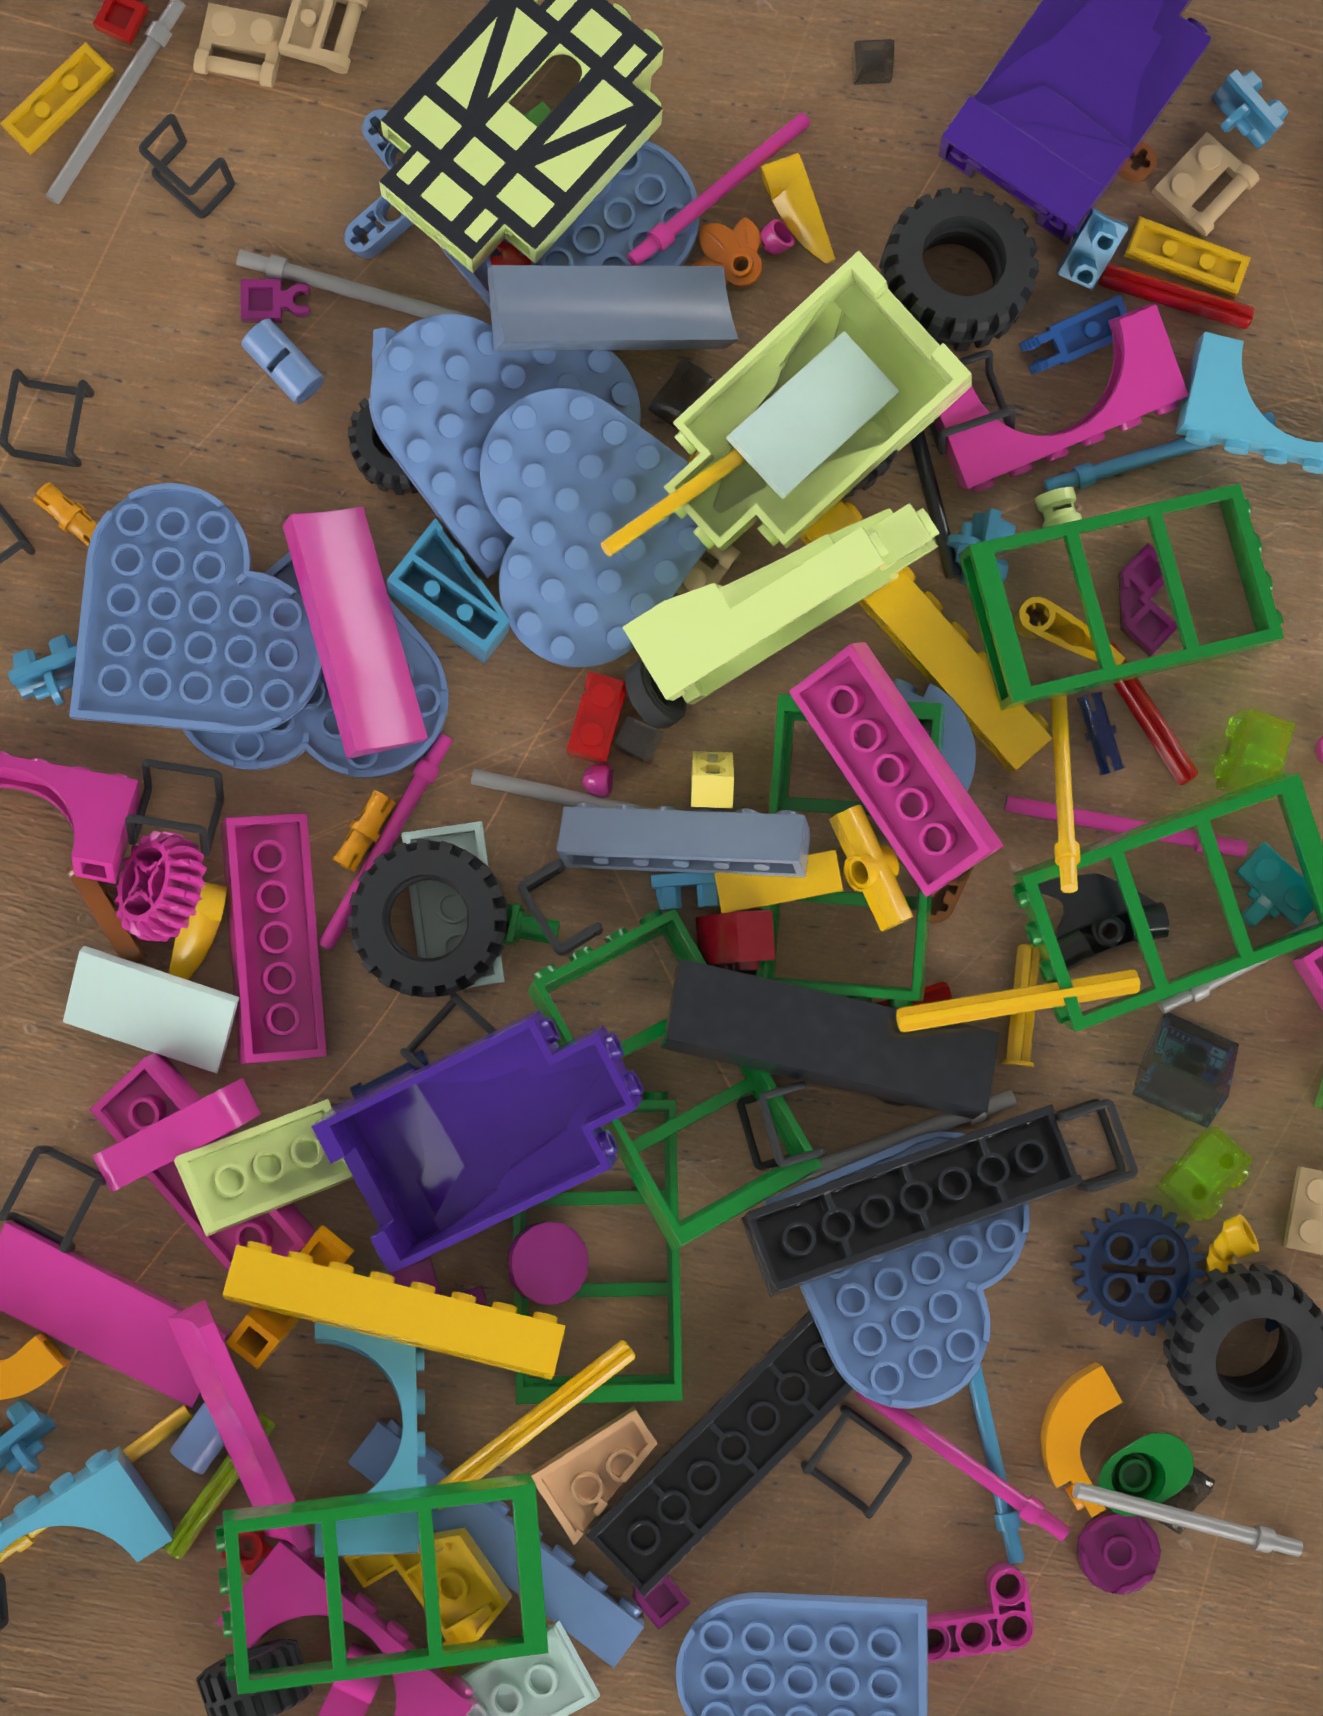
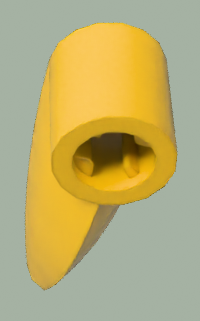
M799 153L760 166L768 196L791 233L807 250L825 264L835 262V256Z
M1031 597L1016 612L1014 626L1022 637L1028 639L1040 637L1066 651L1098 662L1088 626L1058 605L1043 597ZM1028 610L1029 614H1031L1033 610L1038 611L1041 614L1039 619L1044 624L1041 626L1040 622H1038L1036 626L1029 623L1030 616L1025 612ZM1110 644L1115 665H1121L1125 657Z
M205 882L206 885L201 889L200 897L203 900L198 901L195 907L197 914L189 917L188 928H181L178 937H175L168 974L188 980L198 969L207 955L220 925L228 886Z

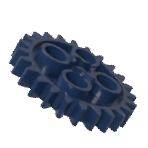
M1141 1201L1137 1202L1135 1211L1132 1212L1129 1204L1122 1202L1120 1204V1215H1117L1112 1209L1107 1207L1105 1208L1107 1221L1103 1222L1092 1217L1091 1221L1096 1230L1093 1233L1085 1230L1080 1231V1234L1087 1240L1085 1246H1073L1076 1252L1082 1254V1259L1070 1262V1266L1081 1270V1275L1071 1279V1282L1075 1285L1084 1286L1085 1289L1076 1297L1080 1301H1092L1086 1309L1089 1315L1092 1316L1102 1311L1099 1324L1106 1327L1114 1319V1331L1122 1334L1128 1324L1130 1334L1134 1337L1139 1336L1142 1326H1144L1149 1335L1155 1336L1156 1323H1159L1165 1329L1167 1319L1172 1315L1176 1316V1312L1172 1307L1178 1297L1184 1300L1190 1294L1187 1287L1194 1282V1279L1206 1276L1205 1271L1195 1268V1263L1203 1260L1205 1255L1192 1252L1191 1250L1199 1243L1198 1238L1184 1237L1190 1228L1189 1224L1183 1222L1174 1226L1177 1219L1176 1213L1170 1211L1162 1218V1206L1154 1204L1148 1214L1146 1204ZM1123 1236L1127 1241V1250L1124 1255L1114 1258L1110 1253L1111 1242L1116 1237ZM1164 1239L1168 1246L1167 1254L1160 1260H1154L1151 1255V1247L1156 1240ZM1140 1262L1149 1267H1172L1174 1271L1170 1275L1153 1272H1138V1275H1134L1125 1270L1104 1271L1102 1265L1104 1263L1136 1266ZM1121 1277L1125 1283L1124 1293L1116 1299H1111L1108 1295V1285L1113 1279ZM1162 1280L1166 1288L1165 1294L1160 1300L1152 1301L1149 1297V1288L1153 1282Z

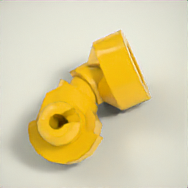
M1241 1214L1225 1220L1222 1232L1214 1240V1244L1209 1245V1253L1206 1258V1273L1216 1268L1222 1273L1228 1272V1265L1237 1264V1261L1232 1256L1233 1254L1244 1259L1259 1251L1256 1236L1247 1220Z

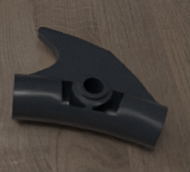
M1099 873L1077 874L1078 889L1073 893H1065L1061 890L1060 877L1038 884L1041 894L1056 898L1063 905V916L1054 933L1067 971L1111 951L1138 943L1116 880ZM1138 892L1153 940L1168 937L1169 919L1164 903L1155 902ZM1107 924L1105 932L1102 933L1104 925Z

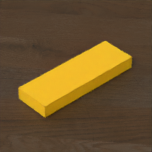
M85 42L0 124L31 156L116 73Z
M1141 216L1138 217L1123 255L1126 258L1233 298L1239 292L1251 257Z
M837 850L808 855L806 877L714 873L722 913L743 911L844 891Z

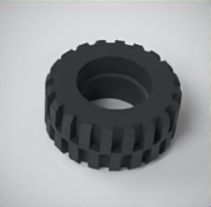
M960 187L958 193H952L951 188L939 189L934 199H932L930 194H925L916 199L914 207H907L899 216L897 224H894L879 264L880 274L887 281L890 292L939 345L942 343L954 345L955 352L967 351L971 343H974L978 349L989 345L993 337L1000 339L1006 334L1012 323H1016L1032 295L1036 285L1034 280L1039 272V260L1033 258L1038 249L1035 239L1033 237H1026L1029 226L1023 218L1016 220L1012 215L1015 209L1008 203L1004 202L1001 206L994 202L995 195L985 191L982 196L973 194V188ZM942 244H957L973 250L987 264L992 275V288L975 296H959L943 290L928 275L922 258L924 252Z
M428 839L417 840V842L410 844L402 843L394 846V850L387 854L382 853L373 860L374 864L368 871L364 870L357 880L360 882L355 893L352 892L349 902L352 905L351 916H348V929L352 931L353 940H351L354 951L360 955L363 961L361 964L369 973L376 976L380 983L409 996L443 997L474 985L477 980L485 976L493 968L492 965L497 957H500L504 948L505 936L508 934L507 901L496 876L478 857L465 849L444 841L437 842ZM426 880L443 882L456 890L465 903L468 916L466 932L460 943L449 953L435 958H422L407 952L397 942L391 928V911L397 897L410 885Z
M1242 1263L1228 1265V1272L1225 1273L1216 1268L1206 1273L1208 1279L1203 1283L1199 1284L1196 1280L1187 1287L1190 1294L1184 1300L1178 1297L1172 1307L1176 1312L1175 1318L1169 1317L1167 1319L1164 1331L1170 1339H1165L1163 1342V1352L1169 1360L1166 1365L1168 1371L1177 1383L1178 1388L1189 1402L1194 1405L1197 1411L1208 1421L1215 1420L1219 1427L1231 1431L1237 1425L1242 1433H1256L1258 1426H1263L1266 1431L1279 1428V1421L1284 1419L1291 1423L1301 1416L1298 1411L1304 1405L1310 1408L1318 1398L1315 1392L1318 1387L1323 1389V1312L1295 1282L1293 1283L1285 1274L1278 1270L1270 1271L1265 1265L1254 1263L1250 1265L1249 1271ZM1255 1318H1269L1278 1321L1279 1339L1277 1347L1271 1358L1261 1368L1250 1374L1235 1377L1217 1373L1216 1356L1219 1346L1234 1327Z

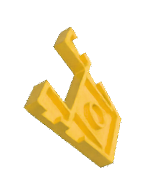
M465 1527L434 1533L441 1633L444 1636L442 1646L477 1641L513 1596ZM418 1544V1554L343 1556L344 1561L363 1588L397 1570L425 1609L420 1544ZM458 1665L441 1668L450 1675Z

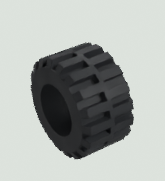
M364 398L359 403L361 408L359 413L354 411L350 418L353 424L352 427H348L349 447L359 471L363 473L369 483H376L378 488L384 492H387L388 489H393L395 495H404V490L411 489L413 494L418 493L419 491L396 460L384 456L378 450L379 436L371 418L369 401Z
M277 1639L247 1649L249 1671L305 1664L296 1639ZM226 1658L210 1665L196 1678L208 1716H276L301 1703L313 1691L312 1685L238 1695L236 1680L227 1681Z

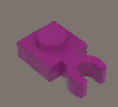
M241 279L242 323H259L264 319L270 318L274 323H283V311H290L292 315L299 318L308 317L311 315L309 306H297L295 300L301 295H311V290L306 284H295L288 290H283L281 279Z

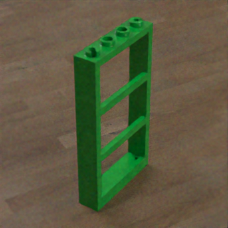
M1234 484L970 544L958 554L1001 710L1267 647L1283 639V629L1280 625L1284 623L1283 617L1275 607L1272 596V578L1265 571L1261 558L1262 543L1259 535L1254 532L1250 519V501L1245 499L1241 484ZM1219 503L1256 632L1199 646L1163 515ZM1147 519L1183 650L1116 666L1079 534ZM1063 538L1100 670L1031 686L995 554Z
M778 694L769 814H776L781 810L838 814L860 804L866 815L871 816L861 801L789 797L794 721L808 722V720L790 694ZM906 701L924 729H930V738L942 754L945 706L942 703ZM919 887L918 897L905 896L910 909L917 910L911 988L775 977L781 903L762 907V910H772L775 960L760 961V969L757 970V976L831 994L847 995L849 998L872 1003V998L889 999L888 1007L894 1008L913 1006V1001H924L932 895L926 897ZM841 891L795 900L798 902L869 907L864 894L860 892Z
M1281 773L1080 848V863L1077 865V869L1107 858L1110 859L1152 986L1144 988L1136 994L1120 997L1081 1012L1076 996L1063 998L1065 1006L1053 1007L1052 1009L1059 1024L1064 1023L1067 1028L1077 1032L1322 940L1323 844L1300 774ZM1277 795L1319 923L1252 948L1210 820ZM1195 826L1237 954L1167 980L1124 852ZM1055 858L1014 872L1013 876L1016 884L1012 885L1011 888L1020 909L1025 908L1030 922L1025 924L1027 937L1033 947L1038 946L1043 960L1038 963L1040 975L1044 983L1057 982L1060 990L1073 988L1038 886L1039 883L1060 876V866L1055 863Z
M675 908L662 914L660 909L655 910L640 919L639 923L641 926L630 932L625 927L620 928L605 937L604 941L606 944L592 950L590 945L583 947L569 956L571 962L558 969L555 964H551L533 975L535 981L532 982L527 992L537 1010H541L544 1018L550 1017L554 1022L560 1037L557 1041L559 1046L574 1040L549 993L661 935L664 936L678 963H680L681 959L706 964ZM667 1018L620 1042L624 1051V1056L621 1058L664 1036ZM738 1066L745 1080L632 1141L619 1118L603 1125L604 1130H609L614 1137L618 1147V1155L672 1251L690 1243L813 1174L822 1167L818 1157L786 1167L778 1166L679 1222L675 1220L639 1153L750 1092H753L758 1101L759 1095L762 1092L777 1088L769 1073ZM783 1096L767 1099L776 1134L789 1157L813 1150Z
M643 1092V1100L638 1108L629 1113L664 1112V1123L676 1117V1100H668L667 1092ZM677 1133L664 1139L665 1190L659 1191L675 1220L679 1222ZM639 1190L561 1192L534 1206L646 1203ZM527 1209L513 1216V1240L515 1236L527 1227ZM667 1240L666 1282L583 1283L580 1290L571 1298L668 1296L669 1374L613 1375L579 1403L683 1401L679 1249L672 1251ZM514 1288V1306L517 1307L516 1314L529 1317L528 1300L520 1296ZM515 1371L516 1404H540L574 1376H553L552 1380L541 1377H530L529 1374Z
M530 1473L222 1511L223 1525H215L217 1552L226 1551L227 1563L226 1568H218L220 1595L229 1594L230 1610L222 1611L224 1638L233 1637L234 1653L225 1654L227 1681L236 1680L238 1695L549 1653L536 1485ZM512 1499L522 1635L442 1646L432 1509ZM417 1511L428 1648L346 1658L335 1521ZM321 1523L332 1660L249 1671L238 1533Z

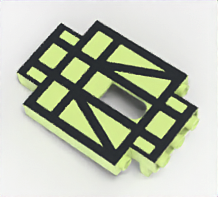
M490 0L381 119L383 136L404 153L379 181L381 196L472 273L476 271L504 239L508 240L536 264L661 125L663 108H661L658 98L650 92L652 75L662 65L664 48L661 41L650 30H641L631 21L628 12L622 6L616 3L611 5L607 0H545L540 6L538 0ZM560 54L571 56L581 66V79L537 127L510 105L509 102L549 58Z

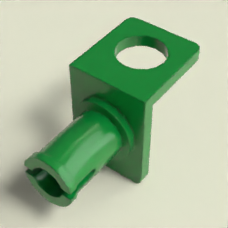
M507 903V921L509 926L508 934H506L503 944L515 946L520 938L550 944L534 916L526 915L521 904L514 903L513 905ZM545 919L556 938H558L560 921Z

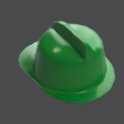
M1151 1433L1140 1437L1111 1456L1103 1465L1098 1477L1099 1487L1162 1503L1177 1494L1188 1484L1193 1474L1194 1459L1189 1447L1179 1437L1169 1433ZM1110 1508L1113 1512L1123 1516H1139L1133 1513Z

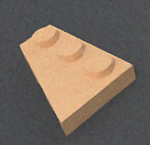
M632 1406L530 1472L537 1489L573 1545L582 1537L583 1531L595 1516H599L608 1505V1500L622 1483L627 1482L657 1445L654 1435L635 1406Z

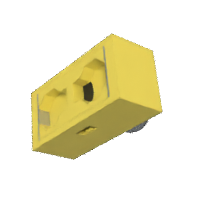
M692 751L691 807H709L719 812H723V808H733V752Z

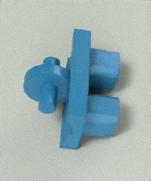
M1236 69L1211 96L1219 105V109L1227 117L1220 128L1224 133H1228L1236 127L1257 149H1260L1284 123L1282 120L1288 114V110L1279 100L1272 99L1268 103L1263 100L1258 94L1263 87L1262 80L1253 70L1240 74Z
M1091 208L1056 269L1057 274L1093 290L1127 232L1128 225Z
M990 508L986 513H973L971 523L962 522L961 533L949 535L947 545L957 549L955 562L961 564L958 554L967 546L1014 535L1016 526L1001 519L1002 511ZM996 558L1001 579L1004 582L1007 577L1008 564L1007 561ZM962 570L960 583L967 585Z
M65 634L51 639L48 643L51 651L50 656L38 659L33 649H25L12 655L13 670L7 672L10 682L16 686L23 700L33 696L37 700L51 696L56 705L65 703L63 691L73 686L77 646H74L68 635Z
M683 872L651 875L652 890H656V897L661 911H670L674 908L675 910L682 909L680 888L687 887L697 888L698 908L720 906L714 874Z
M19 1399L7 1408L6 1411L8 1418L14 1426L5 1434L0 1429V1472L6 1468L13 1475L23 1467L29 1473L34 1474L41 1467L36 1456L46 1449L41 1439L55 1429L57 1425L51 1416L39 1412L29 1401Z

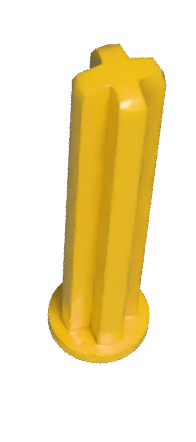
M1030 944L1018 946L1013 989L1038 985V963L1041 959L1038 946L1033 947ZM1035 1011L1010 1015L1006 1059H1002L1001 1064L1034 1067V1063L1030 1062Z

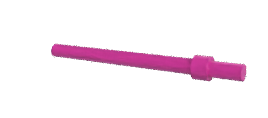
M799 113L665 224L660 222L647 232L648 238L626 255L629 263L632 266H639L656 251L663 252L675 242V236L808 128L810 126L809 118L804 113Z
M439 733L424 760H418L412 771L415 774L318 942V944L326 949L333 950L348 924V916H351L352 905L349 904L352 892H356L360 883L357 880L364 870L368 871L374 864V859L382 853L387 854L391 850L429 783L433 784L441 771L438 769V766L453 742L448 736Z
M1007 795L1004 811L1057 821L1056 804ZM1073 808L1074 824L1122 833L1149 823ZM1185 829L1158 839V841L1194 847L1195 852L1203 853L1196 831ZM1213 831L1220 853L1240 857L1245 856L1247 841L1217 836L1216 831Z
M859 1392L855 1393L856 1396L1018 1510V1516L1027 1523L1033 1525L1035 1522L1061 1542L1066 1538L1071 1527L1045 1510L1046 1504L1033 1495H1030L1028 1498L905 1409L885 1406L864 1397Z

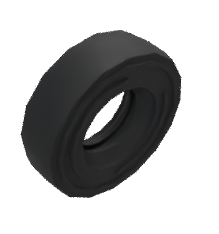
M642 659L626 670V691L638 714L648 724L657 729H666L676 724L685 716L686 703L683 696L674 701L666 700Z

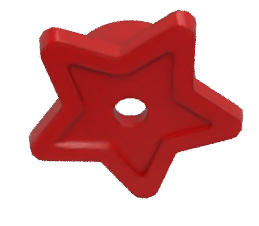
M263 1530L238 1533L240 1564L247 1575L253 1573L259 1559L267 1558L274 1549L264 1540L265 1533ZM250 1542L252 1544V1549L247 1550L245 1548V1543ZM223 1551L221 1554L223 1559H226V1551Z

